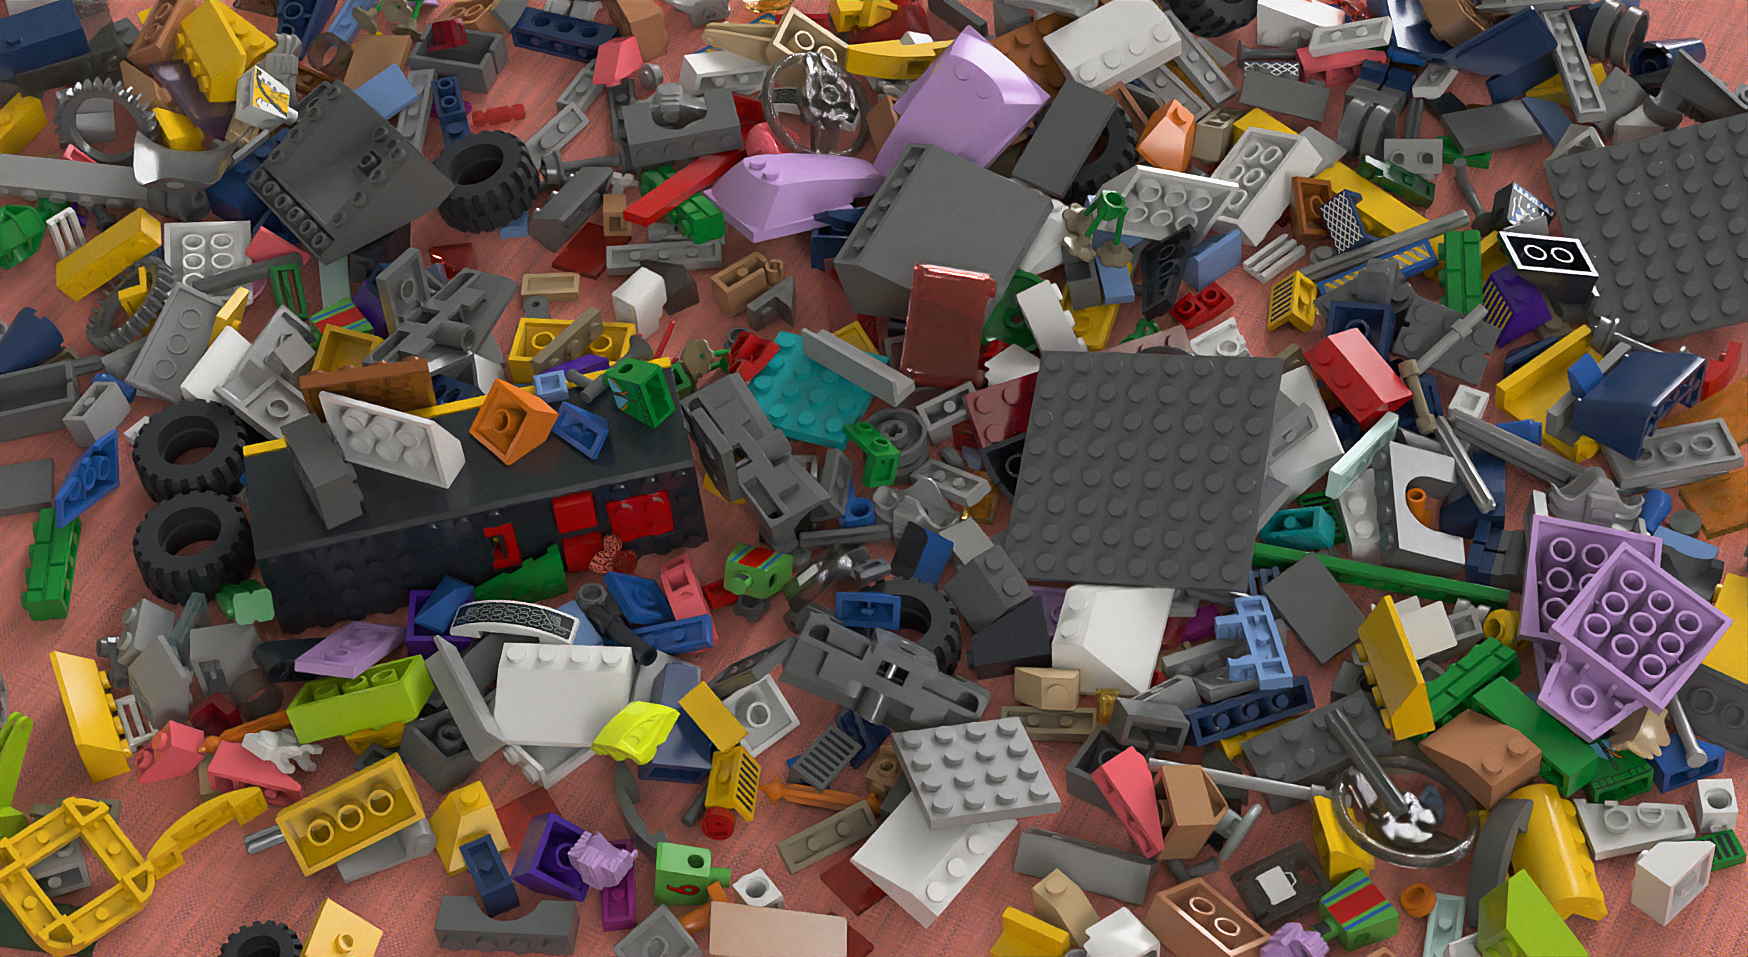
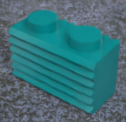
M1322 506L1279 510L1260 530L1259 537L1267 545L1293 550H1305L1307 552L1309 549L1311 551L1315 549L1319 551L1321 548L1325 550L1327 547L1331 549L1334 545L1335 520L1330 517V514H1327L1325 509H1322Z

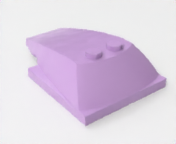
M968 25L894 104L893 110L901 117L882 146L873 167L886 178L910 142L935 145L988 169L1052 98L973 27Z
M764 154L744 158L721 177L712 189L703 190L702 195L724 214V220L751 242L757 243L829 226V224L815 221L813 214L828 210L854 208L849 203H852L855 198L877 193L886 178L871 163L864 159L822 154Z
M1533 514L1530 520L1517 639L1533 642L1539 694L1549 670L1556 660L1561 645L1560 642L1548 634L1551 626L1623 541L1660 567L1663 538Z
M1623 541L1549 629L1548 634L1560 642L1561 645L1536 704L1588 743L1606 733L1644 705L1659 716L1734 621Z

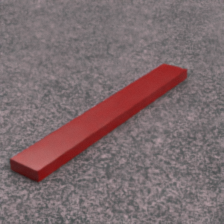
M749 123L741 129L743 148L701 156L624 209L623 219L648 227L741 160L748 157L745 148L749 130L756 124Z

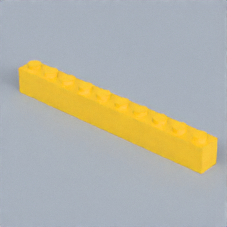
M1258 107L1233 123L1234 145L1249 126L1299 135ZM1338 160L1333 163L1332 168H1327L1314 177L1315 179L1331 181L1333 197L1344 189L1362 195L1363 200L1355 205V208L1368 235L1383 239L1429 222ZM1444 235L1429 240L1439 265L1423 271L1425 276L1434 279L1438 283L1439 270L1445 269V262L1439 261L1438 243H1444Z

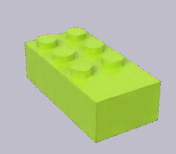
M420 654L371 666L354 679L330 676L306 682L287 708L286 713L301 745L339 735L342 737L350 736L355 731L368 728L379 730L389 723L400 721V723L411 722L418 717L435 687Z

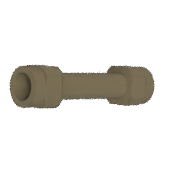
M1416 359L1399 363L1398 367L1401 378L1406 380L1409 390L1414 395L1412 401L1418 416L1415 422L1420 435L1437 431L1438 427L1435 416L1429 412L1418 376L1421 373Z

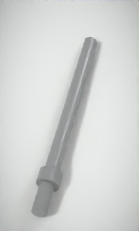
M1482 304L1473 309L1463 320L1459 318L1451 325L1452 330L1417 361L1421 374L1459 339L1464 340L1472 332L1471 328L1488 313ZM1402 380V382L1408 387L1406 380Z
M1149 758L1148 769L1150 772L1158 773L1162 766L1187 764ZM1202 767L1215 784L1307 800L1310 805H1313V796L1319 795L1349 808L1351 805L1352 795L1325 790V786L1311 784V787Z

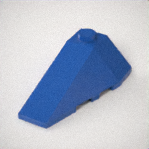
M112 429L97 439L71 463L55 497L56 528H63L120 486L117 430Z

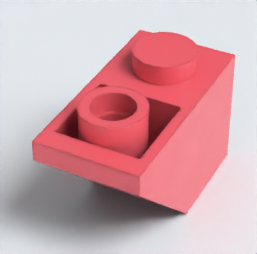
M635 35L613 38L599 46L592 79L594 85L605 84V87H613L621 84L620 79L635 76V71L643 65Z
M170 720L161 731L155 733L149 744L137 753L135 758L137 781L144 784L188 775L205 757V753L197 752V748L204 742V731Z

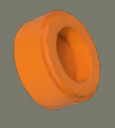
M1423 882L1409 885L1400 896L1401 907L1407 915L1413 918L1426 916L1434 909L1437 902L1436 894L1428 884Z

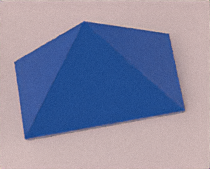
M562 402L557 412L559 416L551 431L591 459H596L609 432L607 419L570 403Z
M445 575L414 618V623L443 634L455 617L458 607L466 602L474 587Z
M837 592L835 618L842 621L844 626L899 630L901 597L879 592Z

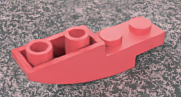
M688 552L659 565L662 573L660 577L675 619L681 620L708 614L712 618L709 605L703 596L693 561ZM712 618L713 646L720 643ZM710 648L703 649V650H698V651H693V652H689V653L691 654V656H693V655H696V654H698V653H700V652H702V651H707V650H709Z

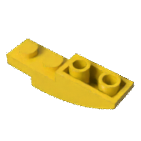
M899 40L847 45L844 69L846 72L875 78L919 79L954 40L902 46Z

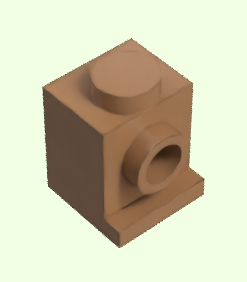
M603 194L604 236H632V222L623 219V210L630 206L626 205V194Z
M884 743L880 747V754L865 775L867 792L876 793V798L880 800L887 797L903 772L893 747Z

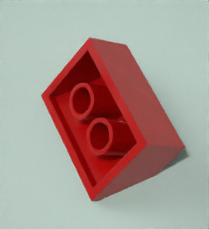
M1358 328L1327 336L1303 355L1311 371L1364 434L1388 411L1393 413L1414 397L1413 393Z

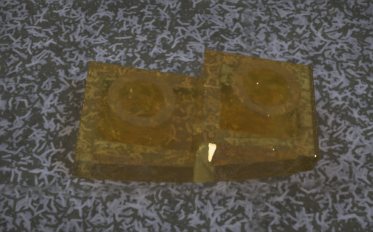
M973 470V475L988 480L992 490L982 497L979 503L970 508L964 506L962 521L972 517L978 524L994 525L1002 493L990 480L986 471Z
M1095 689L1096 722H1109L1116 697L1120 698L1119 689Z

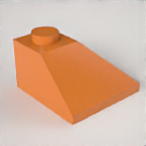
M1175 98L1152 113L1135 150L1155 168L1185 173L1192 158L1195 116Z
M496 378L469 433L505 464L511 465L546 441L559 414L541 398Z

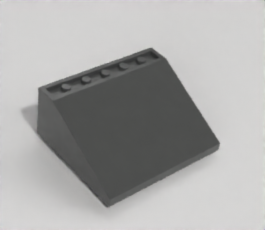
M338 78L326 89L321 98L308 109L305 116L288 132V135L271 151L267 159L245 182L312 254L326 266L433 211L456 188L438 168L378 111Z
M909 142L834 259L833 264L853 313L982 330L1054 206L1051 198L942 148L930 144Z

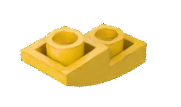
M701 681L678 701L723 755L749 734L704 681Z

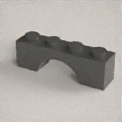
M442 895L434 930L440 948H446L451 951L468 949L480 950L486 953L508 951L516 954L546 953L551 956H559L561 954L573 955L580 919L575 901L541 900L538 906L528 915L517 920L499 921L486 916L480 910L476 897Z

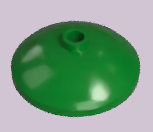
M1016 271L983 329H973L976 337L985 347L990 341L999 340L1007 343L1009 346L1017 344L1029 353L1038 350L1030 328L1028 329L1024 321V315L1019 305H1016L1013 296L1043 282L1042 278L1030 272ZM1015 316L1022 317L1021 322L1017 324L1013 323L1012 319Z

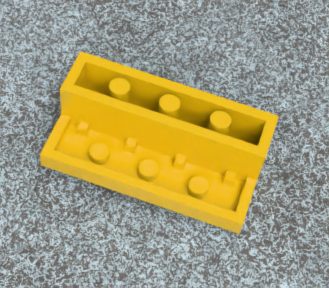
M1552 784L1530 785L1510 794L1506 799H1531L1534 802L1526 834L1517 833L1511 861L1515 874L1524 868L1563 921L1573 913L1596 921H1600L1608 915L1604 895L1599 887L1594 872V864L1590 859L1585 844V837L1581 832L1576 809L1572 802L1560 798L1557 786Z

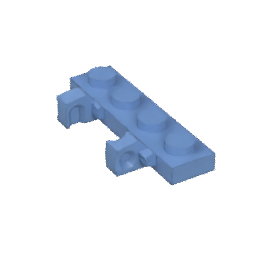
M1266 595L1234 598L1235 613L1214 618V632L1217 640L1221 638H1228L1230 640L1236 637L1238 639L1243 638L1248 654L1240 659L1227 658L1229 681L1256 679L1259 690L1293 687V675Z

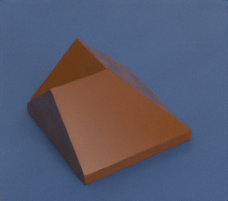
M1299 176L1291 178L1289 215L1292 236L1297 243L1331 239L1319 207L1333 198L1330 180Z

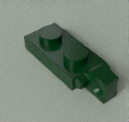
M1365 155L1357 167L1356 173L1366 180H1372L1374 183L1381 185L1385 190L1406 198L1414 205H1419L1428 210L1433 203L1435 184L1388 160H1385L1383 163Z

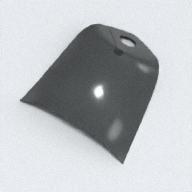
M252 126L228 146L207 151L169 149L152 142L137 130L133 153L136 183L151 190L175 194H187L209 188L221 179L237 143Z

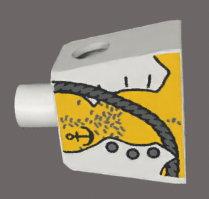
M256 65L238 78L236 119L263 130L267 129L268 131H273L283 123L289 126L295 123L298 112L289 107V91L285 86Z

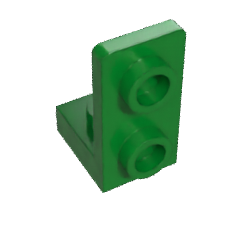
M860 421L856 424L844 425L843 433L868 455L862 483L868 488L893 485L901 452L868 422Z

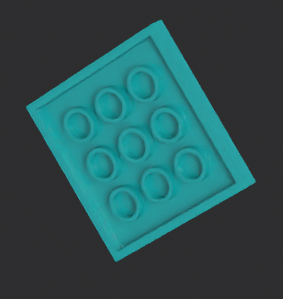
M779 331L773 341L780 346L779 350L770 362L751 379L747 387L774 430L779 428L787 437L844 451L850 441V438L843 433L844 425L860 422L874 395L804 355L802 336ZM865 352L889 367L891 366L889 357Z

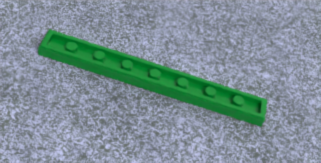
M1255 542L1251 566L1266 569L1278 566L1279 571L1285 572L1310 553ZM1315 554L1334 579L1340 583L1408 596L1417 595L1418 598L1442 601L1455 605L1458 599L1462 598L1469 600L1472 605H1475V608L1481 604L1492 607V612L1498 609H1506L1509 601V590Z

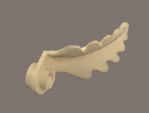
M1645 705L1634 711L1612 728V731L1617 734L1608 739L1612 743L1609 747L1613 750L1629 749L1636 755L1649 760L1653 759V755L1661 756L1662 751L1659 746L1666 747L1671 743L1665 726L1670 717L1668 707L1666 706L1659 716Z

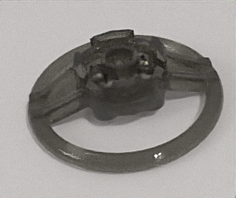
M806 51L793 53L779 59L767 72L761 91L762 108L768 125L786 148L793 153L852 158L864 148L870 136L869 126L865 117L871 110L859 82L841 64L822 53L816 54ZM801 63L806 80L797 88L796 103L800 112V120L804 124L810 125V149L799 144L783 128L775 113L772 98L774 83L779 74L789 66ZM856 99L861 116L858 136L848 148L835 153L841 123L854 110Z
M1403 755L1374 756L1382 769L1396 768L1417 772L1435 780L1448 789L1459 801L1466 815L1467 827L1462 840L1437 830L1438 814L1431 810L1424 802L1415 798L1407 789L1400 788L1398 791L1406 800L1408 811L1399 817H1393L1354 763L1347 767L1336 780L1332 791V808L1338 824L1358 847L1382 861L1413 869L1450 867L1456 861L1465 857L1478 840L1481 827L1480 815L1472 796L1443 769L1431 763ZM1348 787H1350L1363 814L1367 817L1365 823L1367 835L1356 826L1348 813L1345 802Z

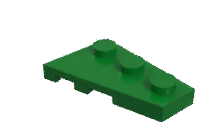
M557 544L547 548L548 554L537 560L531 557L523 561V567L511 574L503 572L474 588V602L510 600L535 603L568 593V585Z

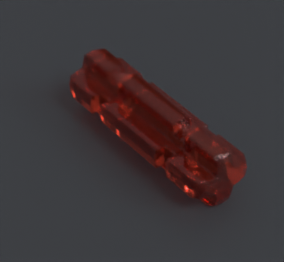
M522 103L514 104L512 108L502 106L487 109L485 113H483V110L472 113L473 124L476 128L486 126L485 123L495 125L511 122L513 118H515V121L526 118L525 107Z

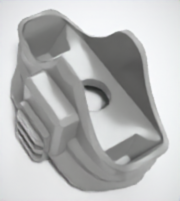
M274 32L273 35L278 40V47L271 54H266L264 59L256 63V66L288 89L289 107L293 108L298 103L295 89L298 74V57L302 51V43L295 34L288 35L286 33L278 34Z
M675 82L663 83L661 86H657L656 92L647 100L642 101L630 98V105L649 102L654 123L658 126H675V130L682 129L693 121L704 119L707 114L704 96L695 98L685 92L682 85H678Z
M1591 465L1576 479L1562 488L1558 489L1554 483H1550V503L1547 506L1555 518L1630 532L1636 525L1645 499L1642 495L1622 498L1617 494L1613 481L1607 479L1604 470L1600 466Z
M921 477L915 484L904 490L880 486L873 493L876 525L888 524L890 526L893 543L896 546L899 545L909 521L938 535L939 532L960 522L962 513L955 511L941 494L935 481L931 478Z

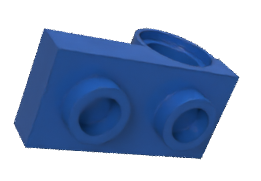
M851 478L845 515L839 517L840 528L876 525L873 503L867 498H855L853 478Z

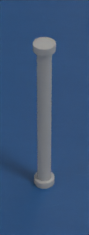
M1676 694L1667 707L1686 750L1685 759L1688 766L1698 768L1707 762V755L1703 749L1699 748Z

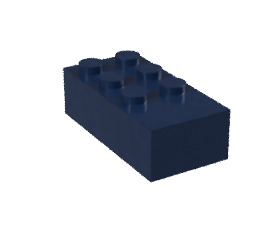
M284 127L223 174L221 179L205 189L213 214L225 221H250L251 234L253 233V228L269 207L245 182L267 159L271 151L288 135L290 129Z

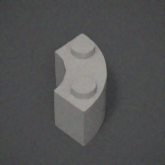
M296 331L270 353L266 366L301 392L299 376H306V373L312 370L313 357L316 353L299 332Z

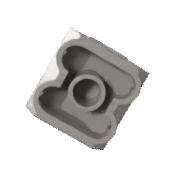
M69 88L56 92V108L59 105V100ZM91 98L85 100L80 105L76 115V124L81 137L88 145L115 140L113 100ZM68 143L60 144V149L66 148Z

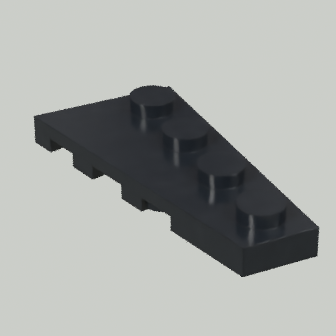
M1190 223L1143 250L1141 253L1142 314L1148 322L1156 317L1166 315L1174 307L1197 232Z

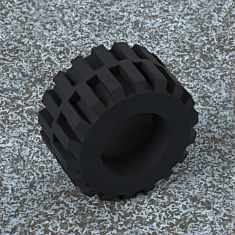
M267 920L265 924L255 921L253 926L246 927L244 925L239 928V933L229 935L227 937L229 943L222 944L220 948L221 955L217 957H299L303 946L296 932L293 929L289 930L286 924L281 922L276 926L273 920Z

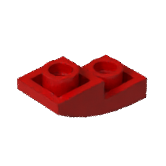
M1214 281L1195 297L1190 292L1174 304V307L1168 314L1180 325L1183 324L1184 328L1188 330L1214 319L1235 303L1233 297Z
M1730 341L1727 352H1720L1718 361L1710 360L1702 385L1701 402L1708 403L1714 399L1732 380L1739 365L1742 343Z

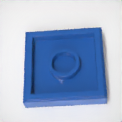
M608 571L603 578L604 583L628 622L652 626L676 621L669 601L655 580Z

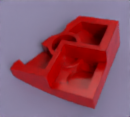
M741 331L726 355V360L729 363L728 372L731 374L739 372L744 382H746L770 362L780 346L772 340L761 339L752 332Z

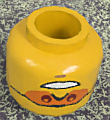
M1498 609L1491 612L1485 619L1483 625L1485 641L1492 636L1500 641L1503 646L1506 645L1516 652L1526 648L1530 642L1517 639L1520 612Z

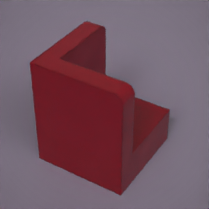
M462 17L432 23L436 44L428 47L429 52L454 48L468 43Z
M219 691L188 714L193 728L204 731V740L212 735L219 737L225 730L243 724L238 708Z

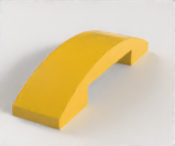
M259 786L242 788L215 797L194 808L168 828L156 841L146 857V861L150 860L154 867L156 881L185 863L182 852L233 819L242 827L269 808Z

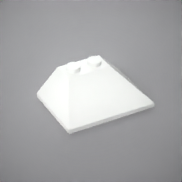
M1077 583L1067 589L1052 642V668L1080 669L1081 695L1133 698L1149 690L1175 589Z

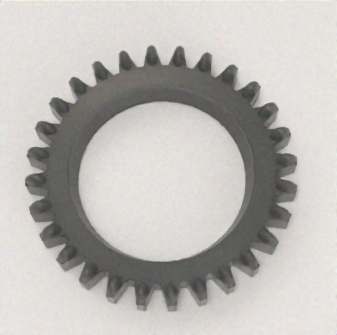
M96 77L92 83L87 78L82 85L77 82L72 89L69 88L58 102L59 105L55 109L57 116L53 121L54 124L58 125L55 129V134H63L58 140L59 144H72L96 163L133 167L134 147L122 154H106L92 148L84 141L76 124V115L80 105L85 100L91 98H106L118 102L133 115L138 124L139 131L156 144H158L156 139L160 132L155 131L159 123L152 121L155 115L154 111H145L150 103L139 102L142 96L141 93L132 96L133 87L129 86L124 91L122 90L121 81L114 87L111 78H107L104 84H102L99 77Z
M148 256L147 259L141 258V262L135 261L134 267L136 269L126 267L128 276L121 273L118 274L121 279L119 284L111 281L114 289L112 292L103 291L107 299L104 301L101 299L97 300L98 304L102 307L100 309L92 308V312L96 317L90 316L88 318L91 324L86 325V335L89 342L101 352L110 353L111 350L114 352L119 347L123 349L127 342L132 343L135 335H141L143 327L148 328L150 326V319L157 317L156 311L164 307L161 303L168 299L167 293L173 288L170 284L174 282L172 277L174 272L160 258ZM144 266L153 280L148 296L127 322L111 331L113 319L122 305L119 301L118 291L140 285L138 268Z

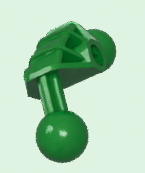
M47 197L38 198L35 208L9 204L1 207L0 268L9 270L37 253L45 235L46 226H48L46 221L66 208L71 207L69 201L63 204L52 203Z

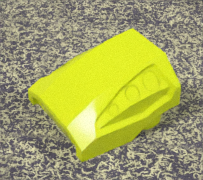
M641 701L631 702L601 730L590 746V749L597 755L602 756L603 754L606 756L608 754L616 761L630 758L638 765H645L655 756L656 746L665 742L680 713L676 709L660 704Z

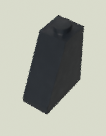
M411 222L350 253V280L363 283L364 280L369 281L378 263H393L410 248Z
M1036 596L972 636L970 638L972 650L966 651L969 670H976L978 680L1015 674V667H1052V651L1042 597Z

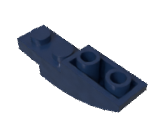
M457 76L430 81L444 144L448 148L453 145V141L464 139L467 134H470Z

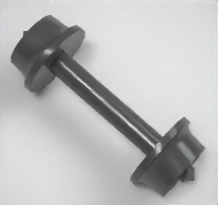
M615 141L613 155L562 162L559 151L553 150L552 154L541 157L539 172L542 174L545 185L557 184L558 187H563L564 173L577 172L582 167L615 166L616 171L623 176L636 172V168L632 166L628 144H621L620 141Z
M1602 316L1598 326L1595 325L1590 328L1591 333L1594 335L1589 345L1599 349L1600 355L1603 356L1609 343L1617 346L1620 342L1629 345L1631 352H1663L1615 332L1620 321L1619 317L1610 319ZM1683 344L1678 352L1693 354L1686 349V345Z

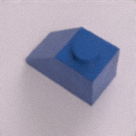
M1673 733L1669 735L1671 743L1668 746H1659L1662 751L1661 756L1653 755L1652 760L1645 758V761L1654 770L1653 782L1661 794L1694 783L1697 780L1721 773L1726 751L1721 746L1696 739L1699 748L1703 749L1707 755V762L1698 768L1689 767L1685 759L1687 753L1679 734Z

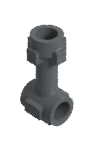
M94 204L91 207L84 206L88 215L92 213L96 215L98 220L94 221L96 228L101 230L102 233L117 223L114 214H107L105 210L106 205Z
M111 636L98 639L96 643L97 656L108 658L112 669L108 670V680L112 681L113 686L117 689L128 687V669L126 665L117 662L119 653L117 642L119 637Z

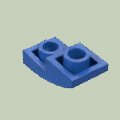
M1587 353L1567 370L1571 393L1579 398H1583L1605 378L1593 357Z

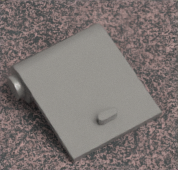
M425 817L335 862V865L344 884L412 859L427 856L437 844V838Z

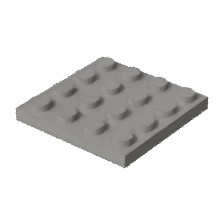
M1019 717L892 733L891 745L929 830L1060 812L1061 801Z

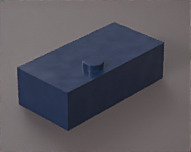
M58 0L0 19V81L91 52L72 0Z

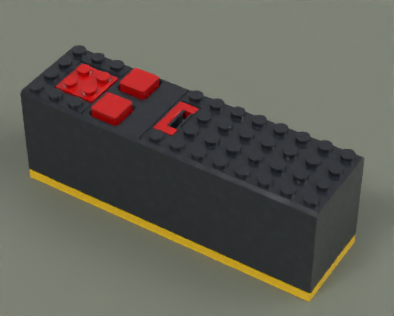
M669 356L646 361L661 366L676 409L655 429L620 410L616 405L610 387H607L590 403H586L580 397V392L584 389L566 380L569 399L547 403L556 412H558L562 402H567L607 419L609 432L596 459H591L556 433L550 431L545 442L511 465L505 464L469 433L487 395L404 412L432 420L457 438L462 446L465 464L447 489L350 462L357 475V480H354L353 484H358L364 498L363 501L359 502L363 515L329 530L326 528L293 468L284 438L244 446L243 454L254 553L264 584L271 591L274 612L282 634H300L306 628L316 626L328 628L336 622L348 619L360 621L367 615L380 612L382 614H392L399 608L409 606L410 590H435L445 575L476 588L503 572L511 574L523 567L522 562L531 557L537 560L548 554L547 548L554 544H557L564 573H577L595 569L594 566H590L592 561L595 565L601 567L606 566L604 564L608 562L620 561L618 557L622 551L629 553L627 554V561L632 562L639 560L644 555L653 553L665 555L670 553L672 549L685 546L697 548L702 543L708 542V532L694 459ZM606 370L583 375L594 381L601 374H604ZM535 385L520 388L537 396ZM612 537L614 538V542H616L617 551L614 559H611L609 557V554L612 551L611 542L610 548L609 546H607V548L610 550V552L608 551L607 553L608 557L603 556V553H605L606 551L605 543H607V540H612ZM599 553H601L602 559L606 560L602 564H598L594 560L596 556L601 559Z

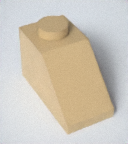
M1015 667V700L1039 709L1074 711L1080 702V669Z
M1056 868L1032 888L1034 912L1048 924L1068 932L1070 943L1075 948L1085 950L1083 945L1090 940V936L1086 934V929L1101 920L1081 888Z

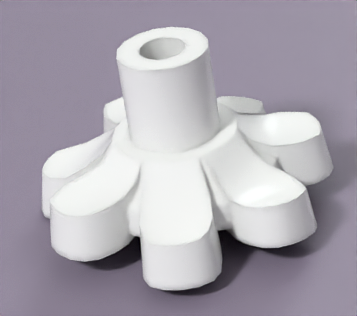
M613 172L611 179L613 189L611 194H623L624 189L628 187L637 188L640 182L634 180V175L625 174L623 176L621 173Z

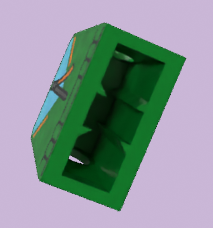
M628 357L614 369L609 368L604 372L602 382L605 386L610 387L617 407L655 429L676 410L660 365Z
M1579 737V740L1584 744L1590 745L1596 754L1599 755L1596 778L1582 787L1588 803L1604 804L1605 800L1621 802L1651 791L1654 774L1653 768L1644 758L1636 755L1629 749H1611L1609 745L1612 743L1608 741L1610 737L1605 739L1598 737L1595 742L1591 743Z

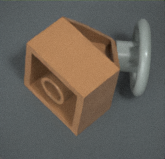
M1201 765L1162 766L1153 780L1165 848L1155 855L1156 860L1195 858L1215 831L1227 839L1218 854V858L1221 861H1226L1259 817L1262 806L1254 804L1246 815L1241 817L1232 809H1229L1221 792Z

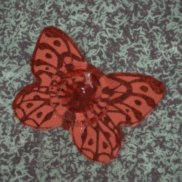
M604 536V551H599L594 555L589 563V568L601 574H607L608 571L633 575L638 565L637 556L634 551L622 550V542L618 536Z

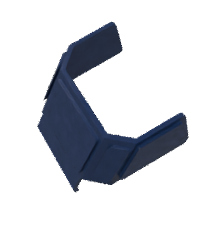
M1379 0L1382 17L1389 16L1394 23L1389 44L1394 50L1415 55V57L1429 61L1428 63L1468 74L1493 77L1494 75L1507 76L1558 47L1557 39L1533 6H1528L1462 44L1451 47L1445 40L1438 41L1431 33L1430 28L1432 24L1428 23L1421 14V11L1424 9L1419 0ZM1470 0L1474 5L1478 2V0Z

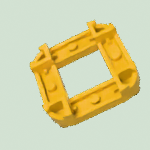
M75 796L66 798L62 801V805L13 837L7 839L5 836L0 840V897L34 942L53 957L75 954L88 947L142 911L149 903L153 894L155 870L151 861L144 860L109 815L110 808L101 800L96 802L84 798L75 799ZM80 836L117 885L67 917L66 914L62 916L27 870Z

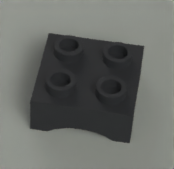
M1662 544L1660 568L1712 604L1717 583L1720 584L1722 579L1724 561L1714 558L1700 559L1691 557L1677 551L1672 546Z

